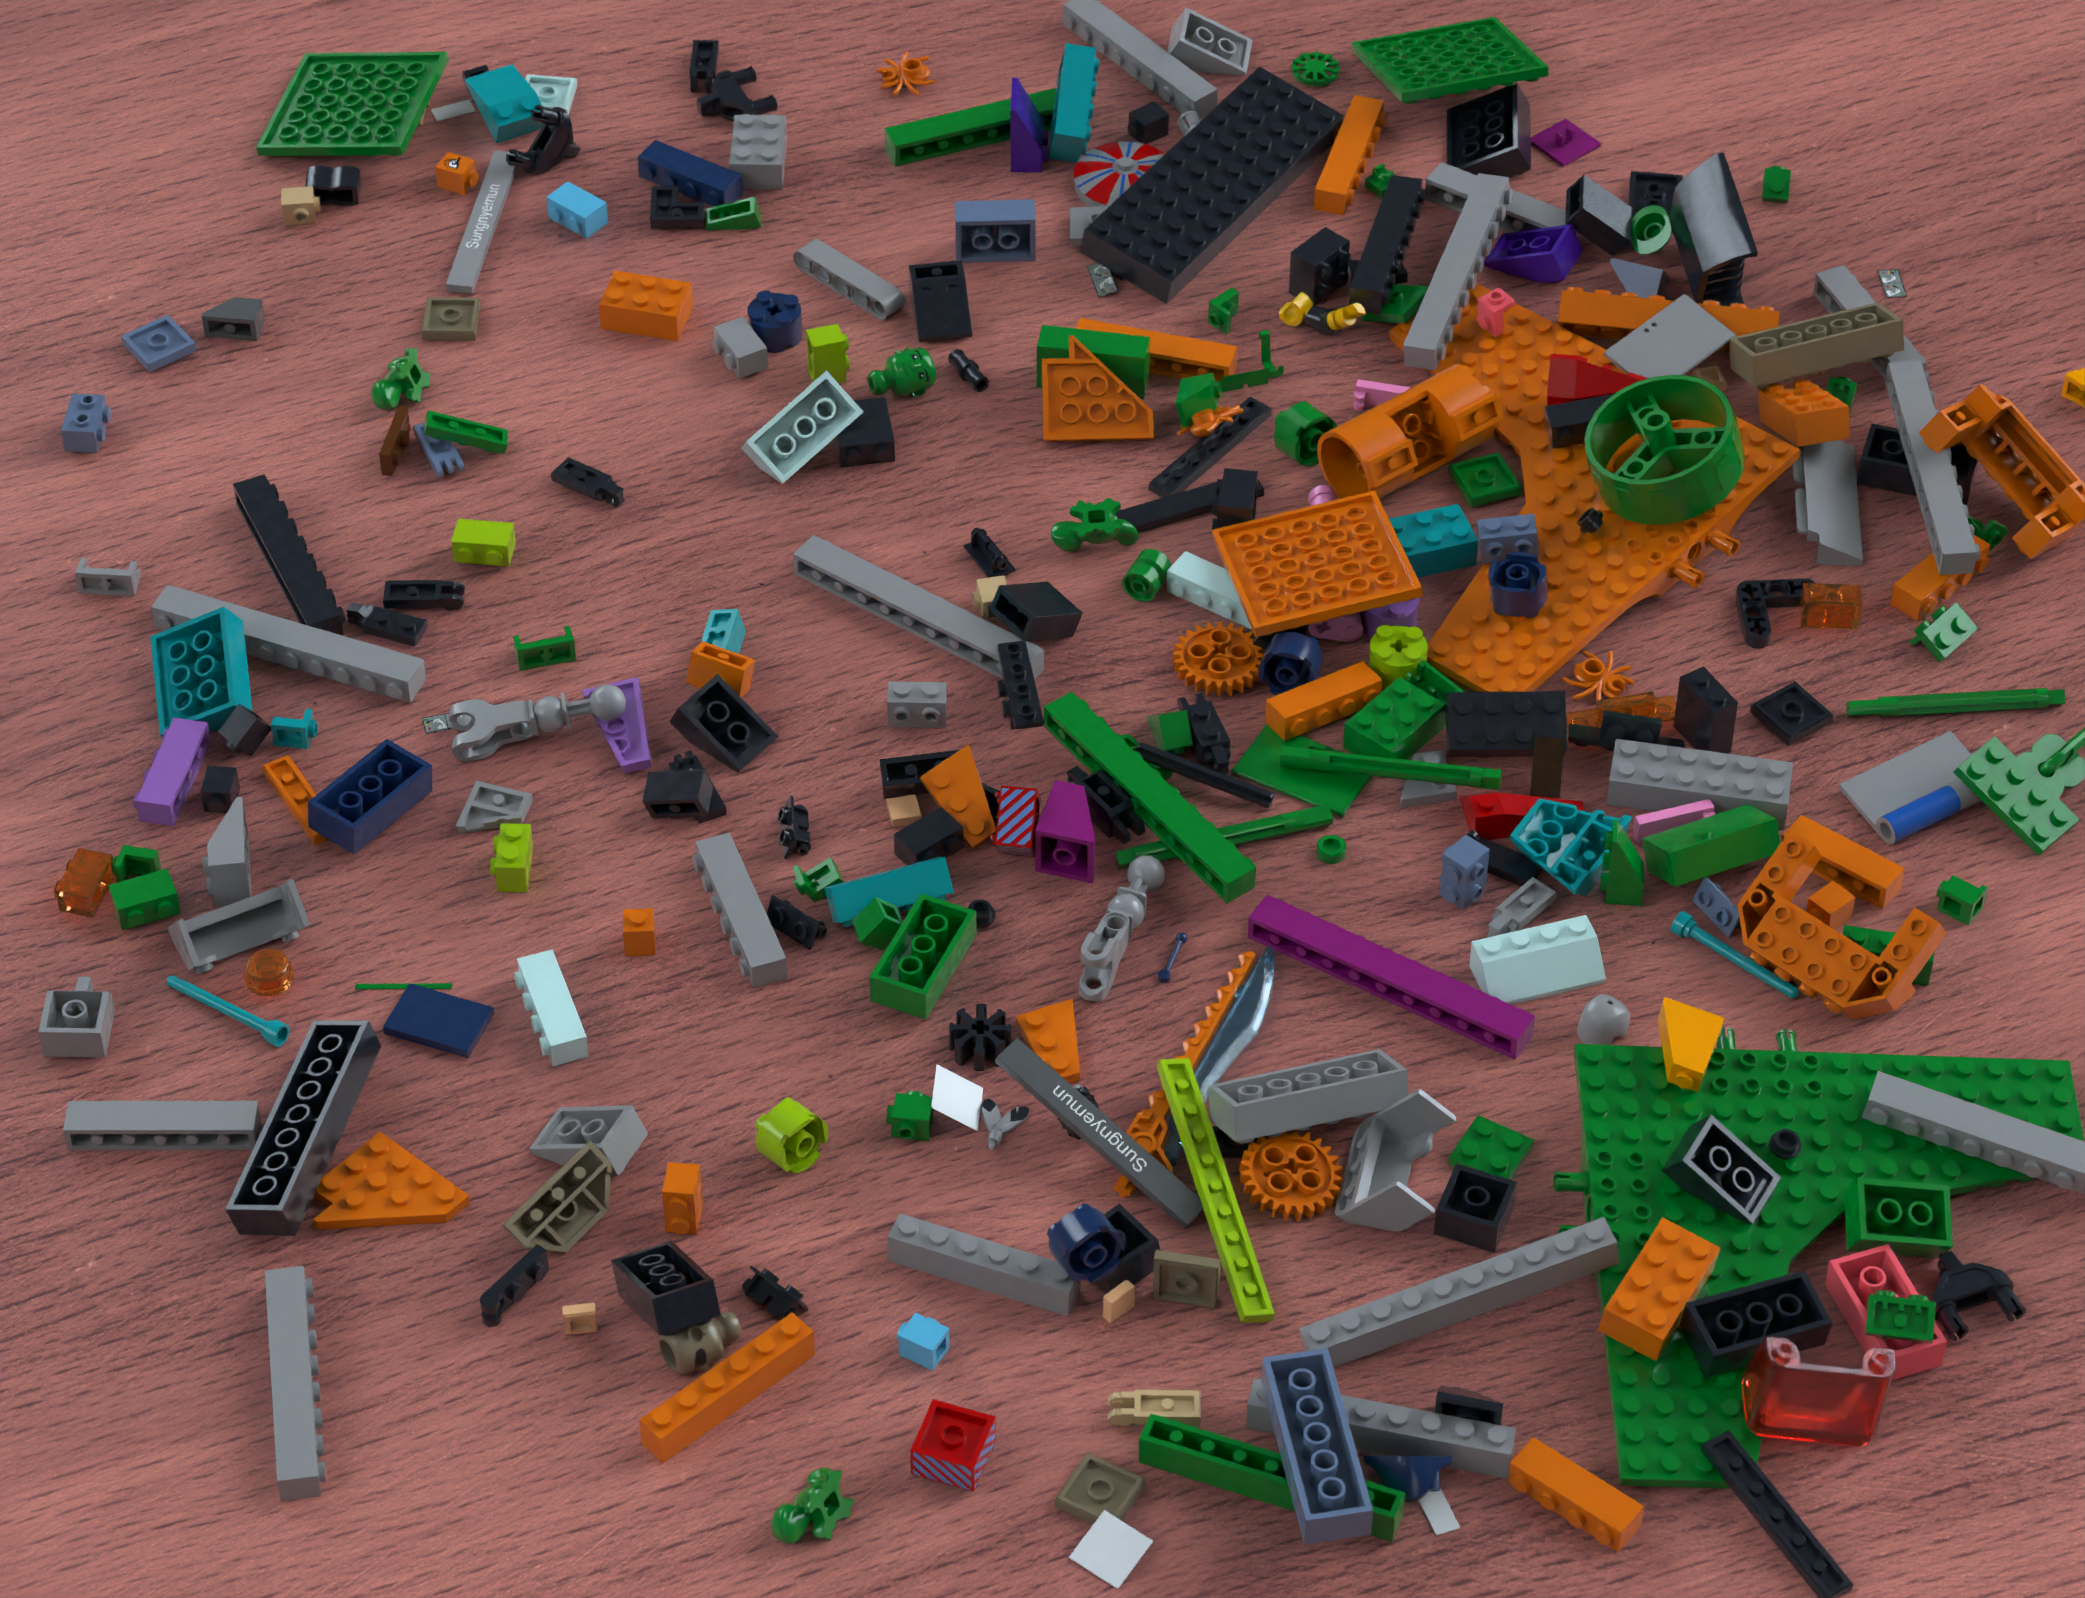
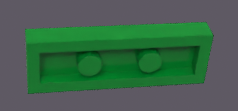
M427 410L424 422V435L438 440L444 439L456 442L462 446H473L488 452L505 454L508 446L507 429Z

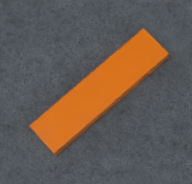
M286 755L261 765L262 773L314 846L329 840L308 827V801L317 794L290 756Z

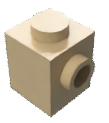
M313 186L281 188V207L284 225L316 223V213L321 212L320 198L314 197Z
M1005 576L976 579L977 591L972 592V601L974 608H979L982 619L990 622L1001 621L989 608L999 585H1007Z

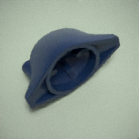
M1363 1455V1460L1365 1464L1378 1473L1383 1486L1405 1492L1404 1502H1413L1424 1497L1428 1491H1440V1471L1451 1464L1452 1456Z

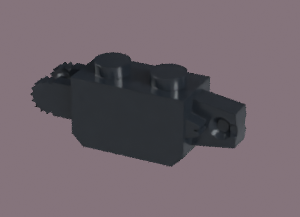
M1203 693L1195 694V704L1189 705L1185 697L1178 698L1179 711L1187 710L1193 745H1190V748L1197 763L1203 766L1211 765L1214 770L1229 774L1228 766L1231 757L1230 739L1211 700L1206 701Z
M1076 766L1067 771V783L1084 786L1091 821L1109 839L1114 836L1122 844L1131 841L1128 828L1137 836L1145 833V824L1133 812V803L1130 797L1102 770L1088 775Z

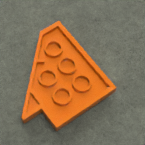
M1069 335V358L1042 359L1043 442L1154 439L1153 410L1073 335Z
M379 1131L322 1177L314 1197L328 1206V1208L313 1219L314 1228L317 1230L443 1223L451 1220L469 1205L470 1200L468 1194Z

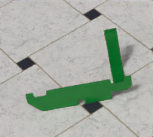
M1268 330L1260 331L1258 339H1261V360L1265 369L1223 376L1222 380L1216 381L1220 382L1222 392L1242 389L1244 384H1248V387L1268 384V378L1279 377L1284 373L1283 366H1278L1276 370L1271 362L1270 332Z

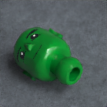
M907 347L901 351H894V355L886 360L883 371H871L867 376V382L870 391L874 395L885 394L888 389H891L897 396L911 395V398H915L925 394L926 389L934 385L936 369L932 357L925 349L919 347L910 349Z

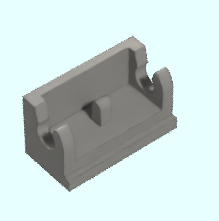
M87 558L80 559L75 570L79 593L135 597L141 578L140 569H136L138 561H131L128 570L90 568V566H86Z

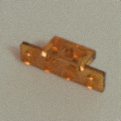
M1653 691L1597 700L1596 708L1566 713L1567 729L1570 723L1600 728L1603 710L1661 718L1662 722L1674 721L1676 701L1671 695L1656 698Z

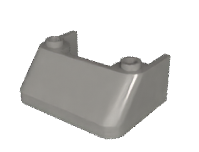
M291 879L277 888L186 921L184 919L177 920L168 927V931L188 971L195 969L196 974H200L213 969L212 963L279 938H281L282 943L300 937L298 931L309 926L310 922L294 880Z
M1418 1089L1365 1119L1358 1126L1353 1136L1335 1207V1215L1346 1223L1400 1232L1407 1230L1413 1224L1433 1214L1435 1208L1406 1187L1412 1162L1420 1157H1425L1431 1151L1434 1133L1455 1122L1457 1116L1423 1090Z

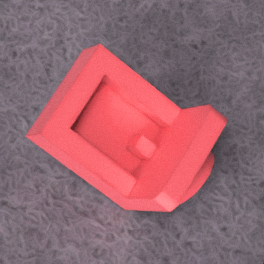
M1497 288L1477 299L1478 323L1482 329L1489 331L1495 337L1504 333L1503 312L1515 305V300L1501 288Z

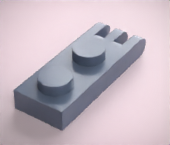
M424 423L413 426L414 434L438 478L444 476L443 468H445L448 475L453 474V465L456 466L459 472L465 470L464 463L452 441L438 440L424 435Z

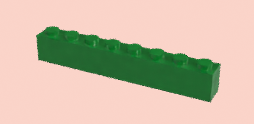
M1056 88L1028 94L1043 118V130H1051ZM1011 98L885 128V149L895 167L1011 140Z
M1152 1413L1150 1414L1139 1438L1138 1463L1295 1512L1280 1453ZM1365 1480L1373 1509L1371 1536L1393 1542L1403 1518L1405 1492Z

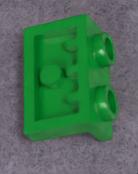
M1883 1290L1875 1291V1294H1869L1866 1303L1865 1335L1932 1343L1936 1302L1928 1301V1297L1923 1295H1909L1908 1299L1895 1297L1894 1292Z

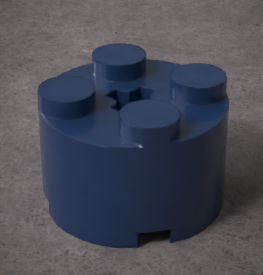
M766 290L757 293V298L752 300L747 308L748 324L765 344L767 352L779 353L785 351L784 347L792 345L793 348L797 346L802 339V315L798 297L792 294L771 293Z
M1511 552L1506 554L1505 559L1499 562L1496 559L1490 565L1488 571L1489 590L1494 612L1498 615L1513 617H1536L1539 614V610L1545 605L1548 597L1547 575L1544 563L1542 565L1538 562V557L1533 554Z
M1277 632L1269 641L1259 665L1258 675L1262 684L1265 682L1270 687L1269 691L1276 696L1316 680L1323 662L1318 640L1314 637H1307L1295 632Z
M1089 1204L1077 1206L1074 1211L1065 1215L1058 1223L1051 1225L1047 1231L1049 1249L1069 1277L1081 1283L1080 1280L1087 1279L1090 1283L1097 1282L1111 1274L1120 1263L1118 1256L1121 1249L1124 1252L1125 1248L1123 1238L1100 1210L1091 1208Z

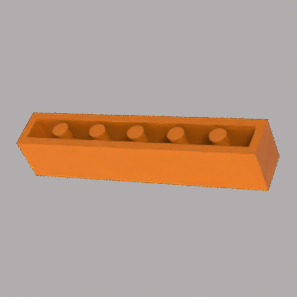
M1354 95L1315 187L1314 210L1344 215L1348 205H1353L1355 189L1359 190L1361 173H1366L1368 158H1372L1374 153V142L1379 141L1381 126L1384 127L1386 124L1387 111H1384V100Z
M1080 318L1076 329L1150 337L1149 373L1182 379L1213 373L1215 381H1220L1223 376L1234 375L1237 367V346Z
M793 1312L639 1419L641 1443L658 1460L664 1463L815 1356L814 1331Z

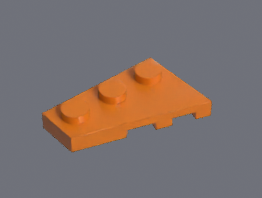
M969 744L920 777L921 782L937 804L963 826V839L971 850H974L990 839L991 835L996 834V827Z
M1073 998L1017 1015L1016 1026L1028 1048L1068 1083L1080 1081Z

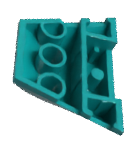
M1539 798L1510 834V840L1533 863L1561 882L1572 893L1587 896L1600 879L1601 873L1605 872L1602 870L1603 852L1609 853V850H1605V833L1612 831L1613 820H1618L1626 833L1632 821V816L1623 815L1622 818L1604 815L1602 810H1596L1594 813L1577 810L1576 805Z

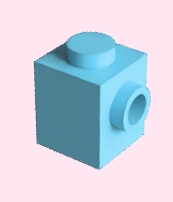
M914 1313L908 1323L904 1322L900 1326L896 1337L899 1341L900 1356L932 1371L950 1348L949 1328L939 1324L933 1318H926L917 1313Z

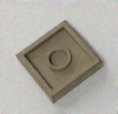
M428 297L421 332L422 340H476L481 299Z
M1162 1250L1155 1251L1153 1299L1217 1308L1219 1300L1220 1259Z
M1087 1452L1055 1498V1507L1091 1524L1095 1523L1104 1510L1123 1521L1145 1488L1146 1479Z

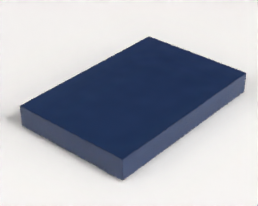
M409 983L385 1022L383 1032L386 1035L469 1058L494 1015V1008Z

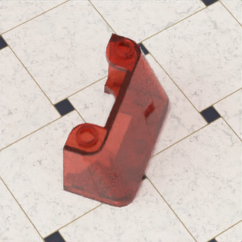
M1765 1337L1741 1376L1745 1420L1748 1428L1756 1435L1763 1437L1850 1446H1865L1869 1444L1877 1432L1896 1365L1894 1350L1880 1348L1868 1350L1862 1358V1369L1801 1363L1798 1348L1794 1343L1783 1338Z

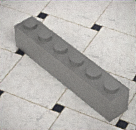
M1441 162L1426 178L1425 200L1461 213L1477 176ZM1513 190L1512 202L1506 206L1505 219L1499 222V229L1510 233L1566 225V210Z
M1844 265L1816 273L1813 294L1829 314L1876 303L1870 293L1857 281L1855 275L1851 274ZM1905 336L1903 351L1895 352L1890 357L1879 356L1869 359L1884 379H1886L1888 362L1921 361L1924 372L1927 369L1926 359L1918 353L1911 341Z
M730 832L695 841L696 854L692 855L696 872L701 871L703 888L706 893L710 892L712 895L710 899L714 913H720L721 915L720 924L724 935L729 934L730 936L729 944L733 956L738 955L740 958L739 968L743 978L748 977L752 988L788 979L786 956Z
M68 1101L63 1133L67 1150H253L259 1138L261 1118L258 1101Z
M901 1213L887 1237L888 1261L1068 1317L1080 1294V1283L1072 1280L1058 1261Z

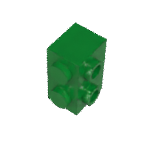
M168 869L108 885L112 906L121 930L181 914L177 892Z

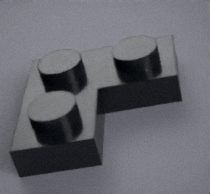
M652 186L651 228L703 227V202L678 203V186Z

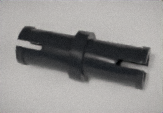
M961 349L951 351L948 361L958 370L959 377L967 381L976 392L984 391L989 385V380L980 372L978 364L970 360Z

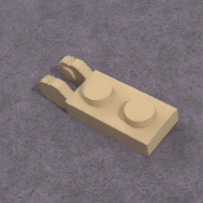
M1134 1390V1392H1114L1108 1397V1406L1114 1408V1410L1108 1412V1422L1113 1424V1426H1129L1132 1423L1146 1425L1151 1413L1187 1425H1201V1391Z

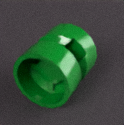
M1155 549L1141 551L1122 579V586L1126 593L1133 599L1141 602L1151 601L1167 579V570L1172 566L1170 560L1165 554Z

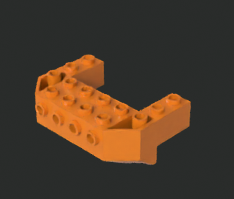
M1979 384L1964 400L1939 411L1919 432L1925 445L1936 453L1962 442L1966 446L1969 455L1982 464L1987 475L1996 480L2004 489L2005 495L2010 500L2015 501L2022 509L2023 515L2029 522L2012 539L2017 543L2018 549L2030 559L2067 540L2085 522L2084 482L2009 399L1991 392L1985 385Z
M1790 830L1737 904L1743 942L1751 953L1748 957L1762 967L1767 965L1773 969V973L1787 983L1792 981L1799 986L1798 989L1812 999L1814 997L1819 998L1823 1001V1005L1837 1015L1841 1012L1851 1020L1895 1011L1914 995L1916 990L1912 986V982L1947 933L1938 921L1914 907L1882 954L1877 957L1791 903L1790 901L1820 861L1822 855L1815 845Z

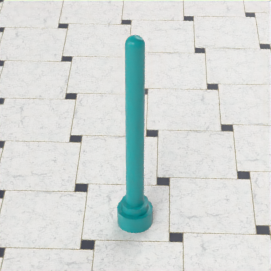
M1681 911L1674 919L1670 931L1680 938L1684 936L1686 938L1692 937L1792 999L1799 996V989L1783 981L1768 969L1758 965L1750 958L1697 927L1698 923L1694 921V917Z
M171 975L167 978V985L261 1032L262 1037H264L267 1043L275 1047H281L288 1039L290 1027L279 1020L265 1021L177 976Z

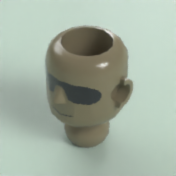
M723 1312L721 1316L716 1317L715 1321L711 1320L708 1324L702 1326L691 1325L682 1328L679 1333L671 1336L661 1335L659 1347L665 1362L673 1372L679 1375H686L696 1370L707 1371L709 1370V1364L722 1358L724 1352L723 1342L730 1343L736 1341L740 1337L742 1330L737 1317L733 1313Z

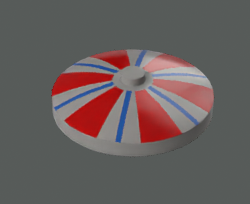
M1129 141L1111 142L1097 146L1083 154L1074 167L1073 185L1075 192L1088 206L1111 205L1162 158L1165 153L1153 146Z

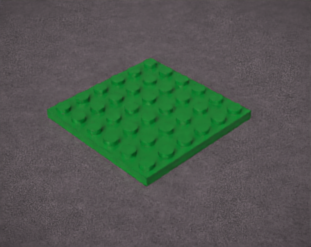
M1496 17L1352 42V52L1401 102L1406 104H1413L1419 99L1425 98L1439 99L1442 95L1447 94L1462 95L1474 89L1481 91L1489 90L1491 86H1512L1516 82L1524 80L1534 82L1538 81L1541 77L1549 76L1548 66Z
M447 52L305 53L256 146L258 155L272 157L403 155L449 61Z

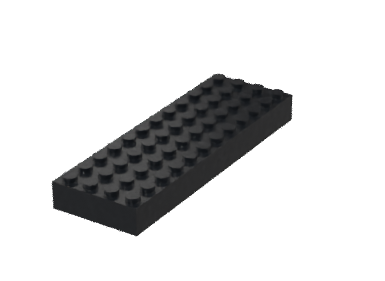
M1259 66L1084 229L1080 252L1167 304L1334 144L1343 123L1344 115Z

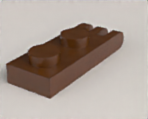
M403 405L397 408L379 453L382 475L393 476L396 466H400L402 462L403 448L409 444L411 427L407 406Z

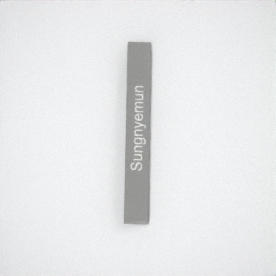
M504 151L493 152L446 282V291L467 294H473L518 168L507 163L506 155L515 156V154Z

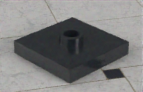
M1796 681L1751 704L1750 713L1788 746L1832 723L1834 716Z

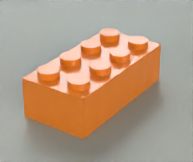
M1796 379L1793 381V384L1787 385L1783 383H1770L1767 388L1758 389L1760 422L1795 446L1799 447L1850 438L1849 406L1829 394L1828 391L1812 383L1809 379Z
M1662 1217L1604 1308L1598 1331L1657 1361L1679 1326L1685 1304L1696 1299L1714 1270L1721 1248Z

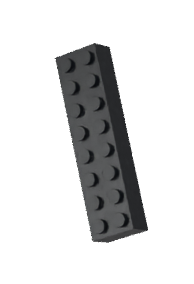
M313 1020L225 1208L239 1235L296 1236L381 1048V1044L369 1021Z

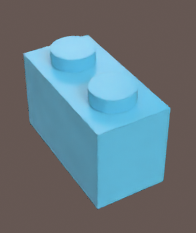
M566 182L546 197L548 217L585 238L590 237L608 223L607 202L570 182Z

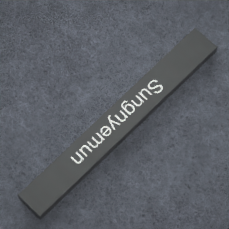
M1018 1038L996 1058L995 1063L1184 1229L1204 1210L1200 1197Z

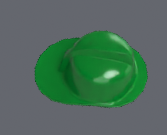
M1656 205L1647 206L1638 211L1632 218L1631 239L1637 253L1649 255L1658 250L1661 251L1670 241L1672 228L1669 216L1664 208Z

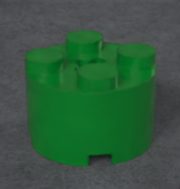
M1302 401L1291 406L1286 411H1281L1276 416L1274 421L1276 425L1274 431L1275 447L1304 466L1317 465L1319 463L1317 454L1318 441L1324 433L1337 427V424L1328 415L1308 402Z

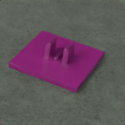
M1566 118L1531 137V144L1562 167L1601 147L1599 141Z

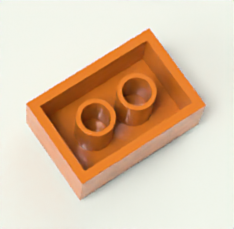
M614 270L599 302L600 327L604 330L678 341L693 309L692 283Z

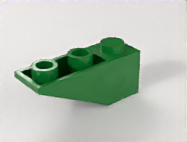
M1613 820L1612 831L1605 833V850H1609V853L1603 852L1602 870L1607 872L1600 875V891H1605V904L1641 906L1644 888V862L1618 820Z

